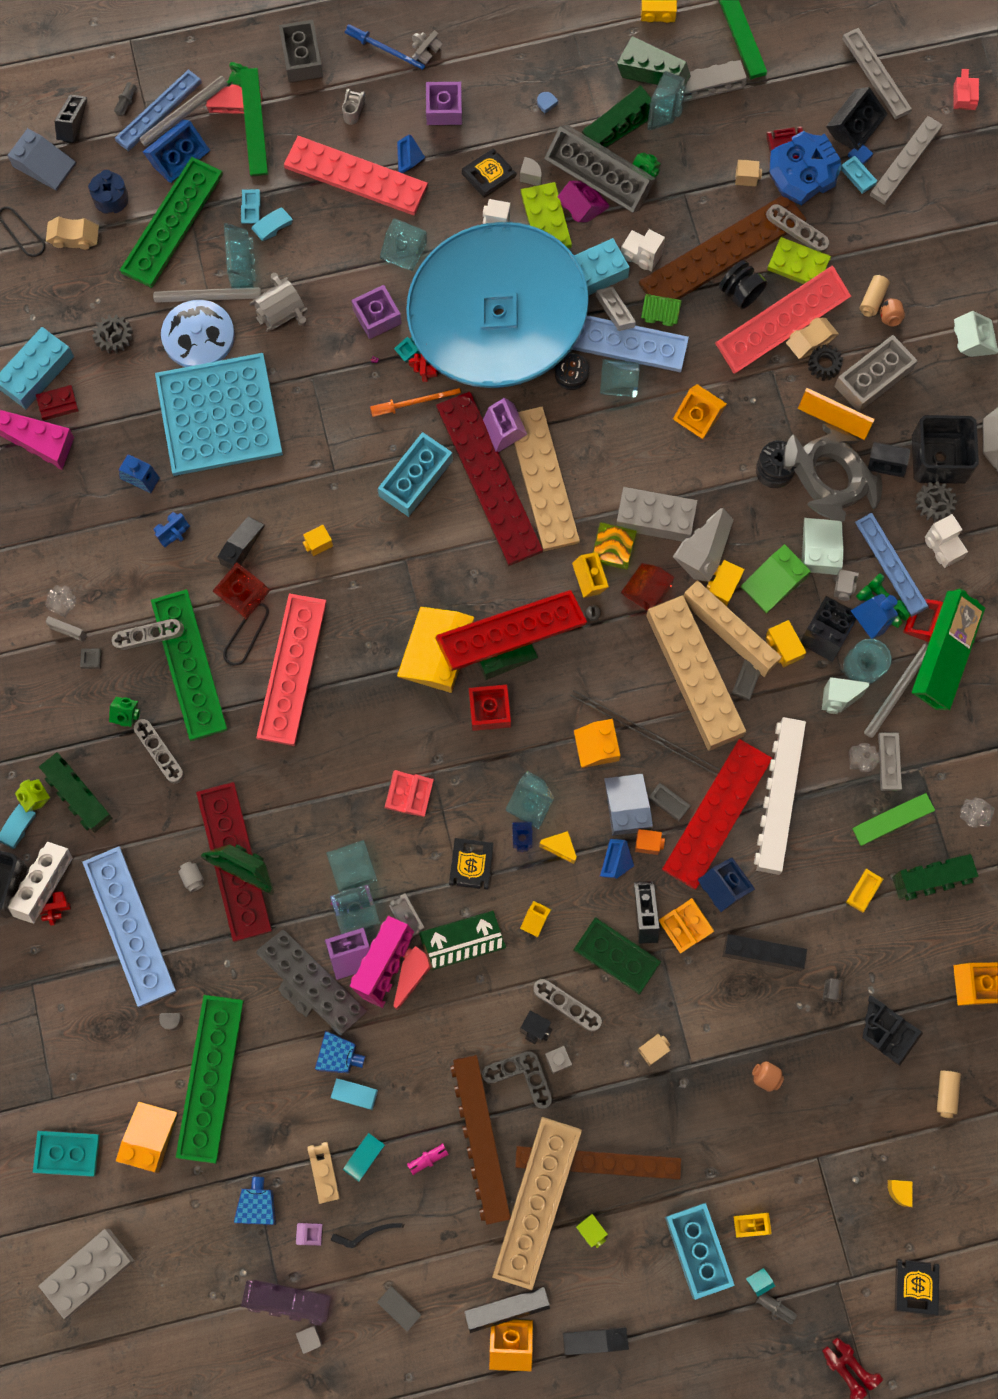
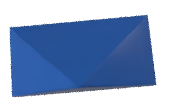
M409 134L397 142L398 171L400 173L406 172L425 158L412 135Z
M610 839L600 876L617 879L634 867L627 841Z

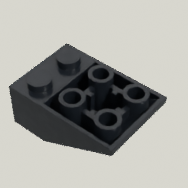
M826 596L800 641L802 645L833 662L856 621V617L851 612L852 609Z

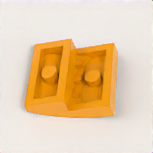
M693 898L658 920L680 954L715 932Z

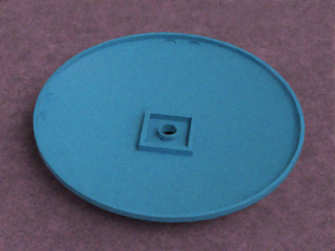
M486 223L454 234L438 245L425 258L414 275L409 288L406 307L407 321L417 349L424 359L441 374L460 383L476 387H508L527 382L544 374L557 365L570 352L577 342L586 321L588 289L584 273L576 257L561 241L551 234L521 223ZM497 309L504 310V312L500 315H496L494 313Z

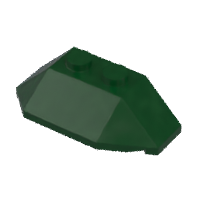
M237 844L235 847L226 845L202 853L201 857L204 861L271 895L274 894L267 865L263 862L264 858L255 853L251 856L245 853L247 851L245 848Z

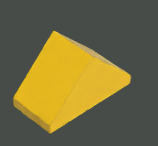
M568 831L541 840L539 847L575 864L577 857Z
M769 1213L734 1216L736 1238L772 1234Z

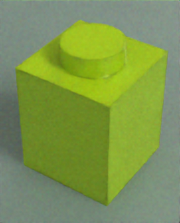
M593 1214L576 1226V1229L591 1248L594 1245L598 1248L607 1241L604 1237L608 1234Z

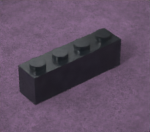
M728 934L725 937L722 957L801 972L805 968L807 949Z

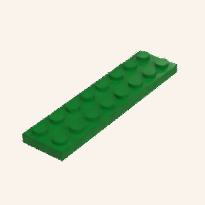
M191 156L120 268L121 274L150 288L154 286L222 178L223 172Z
M185 589L151 599L156 622L176 619L184 626V632L181 636L164 640L162 643L189 740L195 741L228 731L188 590ZM174 625V628L172 629H165L175 632V629L178 628V626Z
M209 995L203 996L175 1158L217 1164L244 1000Z

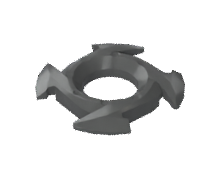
M823 424V431L827 435L809 442L804 447L795 435L789 438L783 456L784 468L791 469L793 466L796 467L794 469L807 492L814 499L807 504L808 507L824 517L841 522L845 521L846 512L842 509L856 504L865 495H867L872 509L877 507L882 494V479L878 473L873 475L858 453L849 445L858 443L859 439L841 428L828 424ZM818 458H832L844 467L848 475V486L846 489H832L820 480L816 472V461Z

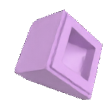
M297 1224V1245H321L322 1224Z

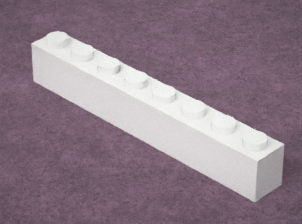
M783 717L780 723L777 722L775 734H778V739L774 741L772 752H775V757L771 759L769 766L772 776L768 778L766 789H769L768 797L765 796L763 803L766 813L762 815L760 822L763 832L759 834L757 840L760 850L759 853L755 854L754 864L757 865L756 871L780 875L783 870L806 721Z

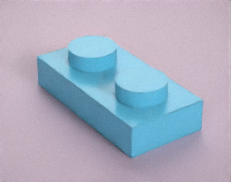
M853 156L841 165L842 172L862 194L876 185L877 180L856 156Z

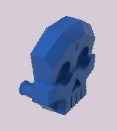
M802 131L793 136L791 142L779 145L771 150L770 177L783 197L802 206L819 191L824 193L836 186L837 178L842 168L841 159L825 133L821 136ZM795 155L799 156L798 159H794L793 157ZM812 177V180L808 181L806 178Z

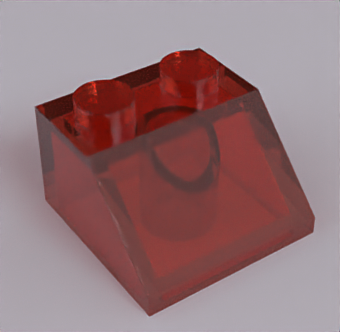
M641 563L621 591V594L648 611V609L657 606L673 585L675 577L658 566Z

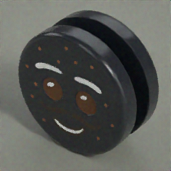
M567 354L555 366V379L562 388L577 390L586 384L589 366L582 356Z

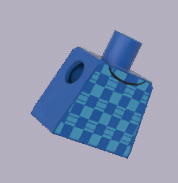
M131 455L126 456L119 468L121 480L149 493H152L160 479L150 464Z
M325 1031L315 1070L349 1074L351 1065L363 1068L365 1056L355 1054V1044Z
M252 1177L251 1189L241 1190L234 1223L276 1225L273 1190H264L265 1177Z

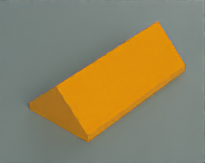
M806 388L798 407L799 410L841 428L865 440L875 420Z

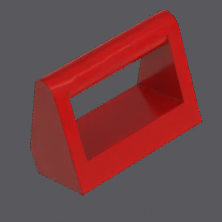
M924 599L929 609L935 610L928 631L913 629L917 617L916 614L908 618L903 632L929 642L943 602Z

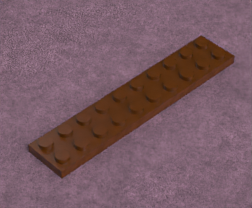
M780 196L641 279L639 285L646 294L679 300L729 270L738 262L749 258L788 234L767 219V210L772 205L778 204L805 222L807 219L793 201ZM775 210V211L773 212V213H774V214H773L774 217L777 216V213H778L777 210ZM786 220V225L789 228H793L795 226L793 220Z

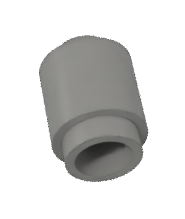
M187 862L180 866L181 869L178 873L186 889L194 892L204 886V879L196 863Z

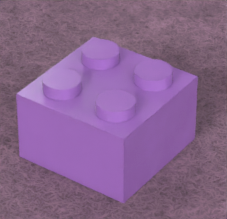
M426 82L427 125H462L461 82Z
M384 285L351 300L353 311L369 339L401 324V314Z

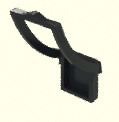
M391 1223L377 1226L365 1231L353 1241L333 1234L331 1241L344 1245L346 1248H355L359 1242L373 1233L389 1228H404L405 1224Z

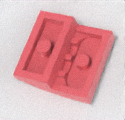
M397 770L393 771L385 808L425 817L434 779L417 774L411 775Z

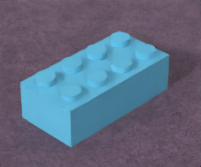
M613 238L574 255L584 273L588 296L629 276L630 267Z
M41 327L1 370L0 391L24 409H27L36 399V394L42 393L73 359L74 355L70 347Z
M422 432L378 487L379 497L409 517L452 463V452Z
M706 1203L666 1216L665 1220L692 1298L696 1300L735 1286Z

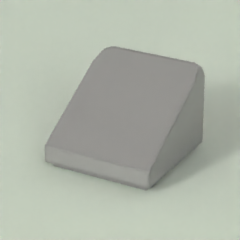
M316 1325L296 1333L303 1354L323 1346Z

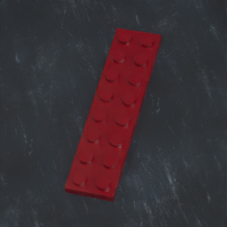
M231 782L196 792L210 851L226 845L235 847L237 844L247 850L245 853L252 856L253 853L235 783ZM214 866L233 942L272 932L262 890Z

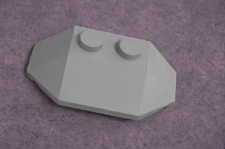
M998 407L983 419V454L991 465L997 469V472Z

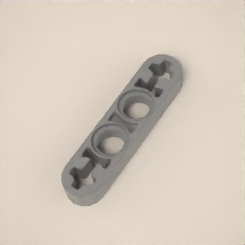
M775 204L767 210L766 215L770 222L809 248L822 252L828 247V237L784 207ZM775 210L778 211L776 217L773 216ZM787 219L794 221L795 226L793 228H789L786 225ZM802 229L809 231L808 238H804L801 235ZM822 240V246L819 247L817 241Z
M169 619L116 632L112 637V644L120 650H126L181 636L184 632V626L176 619ZM174 625L178 626V628L175 629V632L165 629H172L174 628ZM155 628H160L161 630L158 637H153V630ZM138 632L143 633L141 641L135 640V635ZM121 637H123V638H125V639H129V638H130V641H129V640H124V641H122V644L118 643V641L121 640Z
M145 719L138 720L134 725L135 733L168 781L173 784L180 783L184 778L183 770L150 722ZM141 725L147 726L146 730L150 734L146 737L144 732L140 731ZM157 739L159 745L154 749L148 746L149 741ZM163 754L169 755V761L165 764L159 762V757ZM172 766L174 771L178 772L177 778H170L172 773L170 772L168 767Z
M540 979L534 984L533 991L538 998L590 1032L597 1031L600 1028L602 1020L597 1013L545 979ZM546 984V990L551 992V989L555 990L550 1000L546 999L548 997L547 993H538V985ZM560 994L565 998L563 1005H556L553 998L555 995ZM574 1005L581 1008L582 1013L577 1017L572 1016L570 1013V1008ZM585 1011L589 1013L586 1015L588 1018L592 1019L595 1017L597 1019V1026L589 1027V1021L586 1019L583 1022L580 1021Z

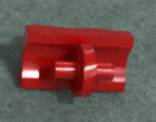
M414 354V358L409 360V366L414 368L413 372H419L420 368L422 382H428V378L438 376V371L429 365L422 355L420 359L419 354Z
M64 892L53 893V903H46L40 915H43L41 916L42 922L49 921L50 926L56 924V919L62 918V913L55 912L71 910L70 903L67 902Z

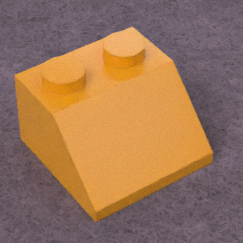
M696 384L689 389L673 420L704 439L721 416L727 403Z
M613 719L593 722L574 730L581 768L619 761L620 751Z
M512 1320L491 1327L489 1370L531 1371L533 1321Z

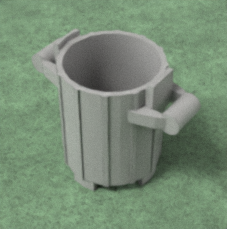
M277 273L271 274V282L274 283L275 287L250 302V306L255 305L256 319L260 325L265 323L268 327L267 332L277 328L293 317L297 319L300 326H304L306 323V318L303 314L307 312V307H304L299 294L287 280L288 278L285 277L280 280Z

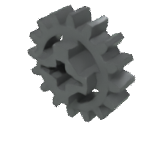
M109 314L108 319L105 320V318L101 317L102 322H96L98 328H93L94 334L92 336L96 346H100L101 351L106 349L108 354H110L114 350L117 354L118 349L124 351V345L130 346L128 340H133L131 335L133 331L130 328V323L126 322L124 317L119 319L116 314L114 318H111Z
M936 481L935 485L929 482L927 487L923 485L921 491H918L916 495L918 498H916L915 503L919 504L916 510H922L920 516L927 515L926 520H929L930 517L933 518L934 522L938 518L942 520L945 516L947 517L955 511L956 508L954 506L957 504V500L953 499L956 493L951 494L952 488L946 489V483L939 486L938 481Z

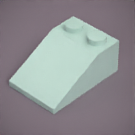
M804 518L802 562L811 573L837 575L839 570L842 569L843 535L841 521Z

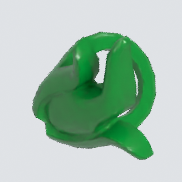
M230 62L229 67L232 72L227 81V86L232 84L242 87L240 69H248V67Z

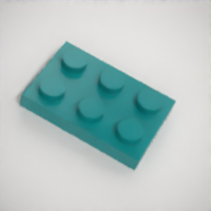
M37 1131L33 1173L95 1177L100 1135Z

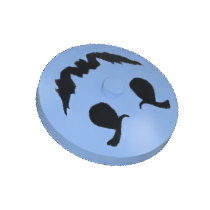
M191 300L178 305L167 315L161 329V339L166 353L174 362L183 367L221 361L228 355L234 343L235 333L230 316L222 307L207 300Z

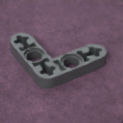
M530 1051L490 1064L483 1069L482 1078L489 1084L524 1073L535 1106L539 1109H546L550 1106L552 1101L551 1094L535 1053ZM527 1055L535 1059L532 1065L533 1068L538 1067L539 1071H532L527 1074L526 1070H530L529 1065L523 1063ZM507 1062H513L516 1065V1070L513 1073H507L504 1070ZM501 1065L504 1077H500L499 1073L494 1075V1080H491L490 1077L486 1078L485 1075L488 1073V1069L497 1071L499 1070L497 1066ZM537 1074L541 1077L542 1082L540 1085L533 1086L530 1083L532 1075ZM545 1087L546 1090H542V1094L544 1097H548L546 1105L537 1102L539 1094L538 1092L534 1094L533 1090Z

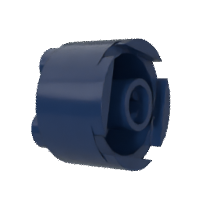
M103 170L94 176L89 183L90 195L95 207L100 212L108 214V212L118 213L127 206L128 191L122 177L117 173Z

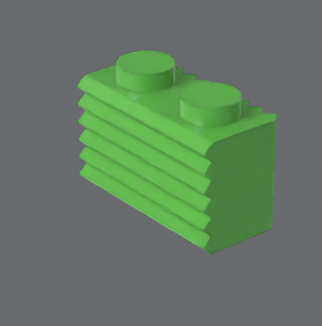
M646 294L641 318H645V322L655 323V321H661L663 325L673 326V324L678 322L682 300Z

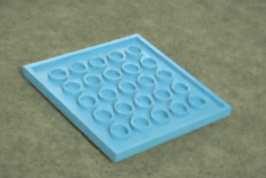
M263 353L155 373L173 476L283 455Z

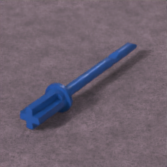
M347 25L345 34L359 40L362 45L368 42L422 70L424 69V64L370 38V32H364L352 25Z

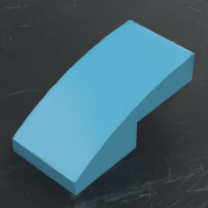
M260 189L242 190L241 224H256L260 220Z
M281 207L259 220L252 226V230L264 241L276 236L278 230L291 225L293 219Z
M18 804L0 832V842L14 849L24 837L25 830L36 817V813L34 811L25 812L22 805Z
M336 1078L331 1098L373 1110L378 1090Z

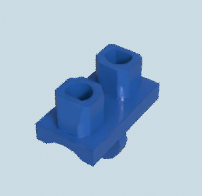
M172 512L167 518L169 523L165 526L158 524L153 529L156 533L155 536L164 548L176 539L180 542L184 540L181 535L190 525L181 513L176 514Z

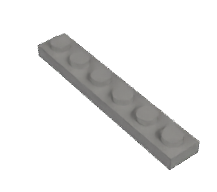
M857 28L844 34L843 41L894 119L896 120L909 114L912 108L860 29Z
M927 116L871 191V197L884 205L941 130V123Z

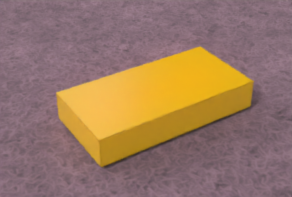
M865 869L846 903L863 913L882 883L883 878Z

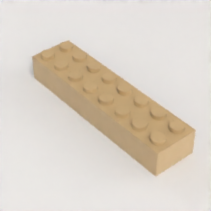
M683 595L648 609L647 619L708 751L744 737L746 729Z

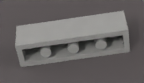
M741 60L729 61L726 64L712 65L708 68L691 71V77L684 90L673 88L677 103L742 89L745 87L746 75Z

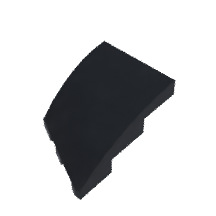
M870 995L862 1038L900 1066L923 1033Z

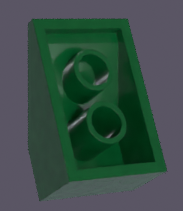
M532 644L480 661L478 665L485 680H488L538 659Z

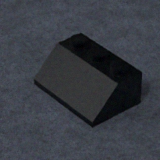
M870 87L855 89L826 128L836 141L852 150L856 149L858 151L888 113Z

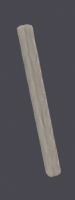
M220 76L141 136V143L144 146H148L227 86L226 79Z
M256 287L155 291L153 299L154 302L255 299L261 295V289Z
M925 643L920 648L864 731L865 735L870 738L874 737L920 669L928 644Z

